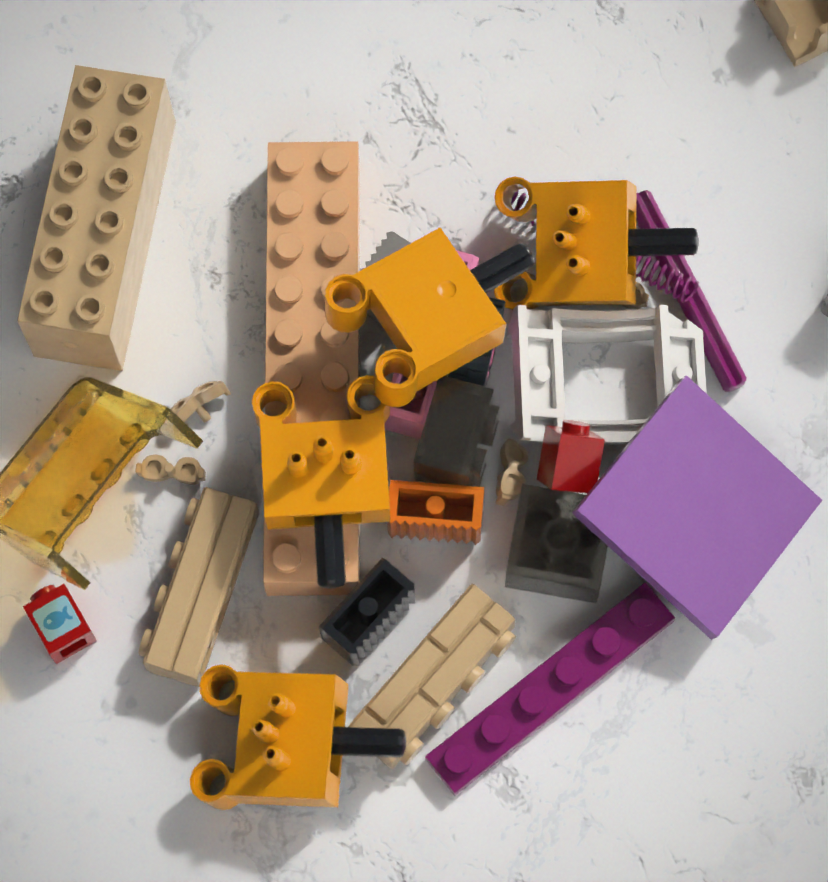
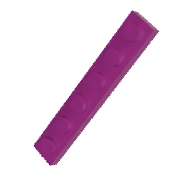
M644 582L425 756V760L452 794L456 796L671 625L675 620V616L647 583Z

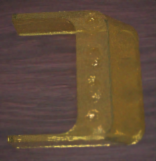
M92 377L82 378L64 393L0 472V539L33 564L86 590L91 582L60 555L67 538L78 525L89 518L95 503L107 489L118 482L123 468L135 453L145 448L151 438L159 435L167 436L196 449L203 443V440L167 406Z

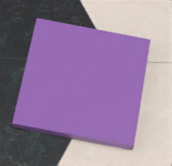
M686 375L677 382L574 509L572 514L712 640L717 638L822 502V499Z

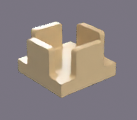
M754 0L794 67L828 51V0Z

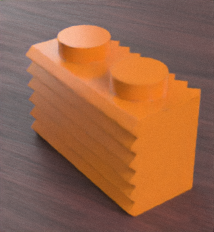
M390 480L389 503L391 522H387V530L391 538L398 535L402 539L407 535L410 540L416 536L419 540L426 537L428 541L435 538L438 542L444 538L447 543L453 539L456 543L463 540L465 544L472 541L475 545L481 541L484 487Z

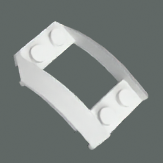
M517 305L513 310L505 337L512 339L515 421L509 427L519 440L543 442L546 425L562 427L563 420H573L590 424V431L605 439L604 445L628 444L647 421V419H566L562 343L581 344L654 340L657 407L677 382L686 375L707 394L703 330L689 320L684 322L668 312L667 305H659L656 308L616 311L558 308L544 311L526 309V305Z

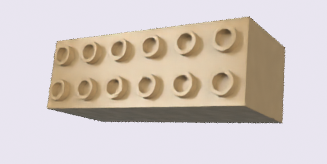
M75 65L17 320L34 357L123 371L176 124L164 78Z

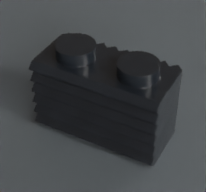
M382 557L320 624L321 638L352 666L359 665V659H365V652H372L371 645H378L377 638H384V631H390V624H397L396 618L403 617V611L409 610V604H415L414 583Z

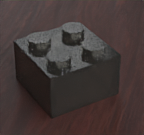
M447 376L438 379L413 461L415 482L482 486L487 468L485 461L488 450L484 449V446L493 447L500 422L498 420L500 406L493 405L494 389Z
M522 483L506 570L505 587L591 603L598 602L608 546L572 514L586 494L551 490L546 487Z

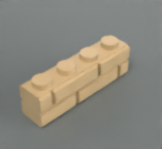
M208 487L203 488L200 499H191L184 521L185 525L190 526L184 543L176 542L170 558L169 567L175 569L169 586L161 585L155 600L154 611L160 613L154 630L149 628L145 630L139 647V655L144 657L143 665L150 673L199 687L259 516V509L254 501L234 495L231 496Z
M471 584L348 727L404 730L407 740L404 755L399 758H377L392 770L399 761L408 765L422 749L424 743L419 738L430 725L439 729L453 713L455 707L450 702L461 689L467 694L470 693L483 678L486 671L481 666L493 653L499 658L511 646L516 638L511 632L515 628V618L475 584Z

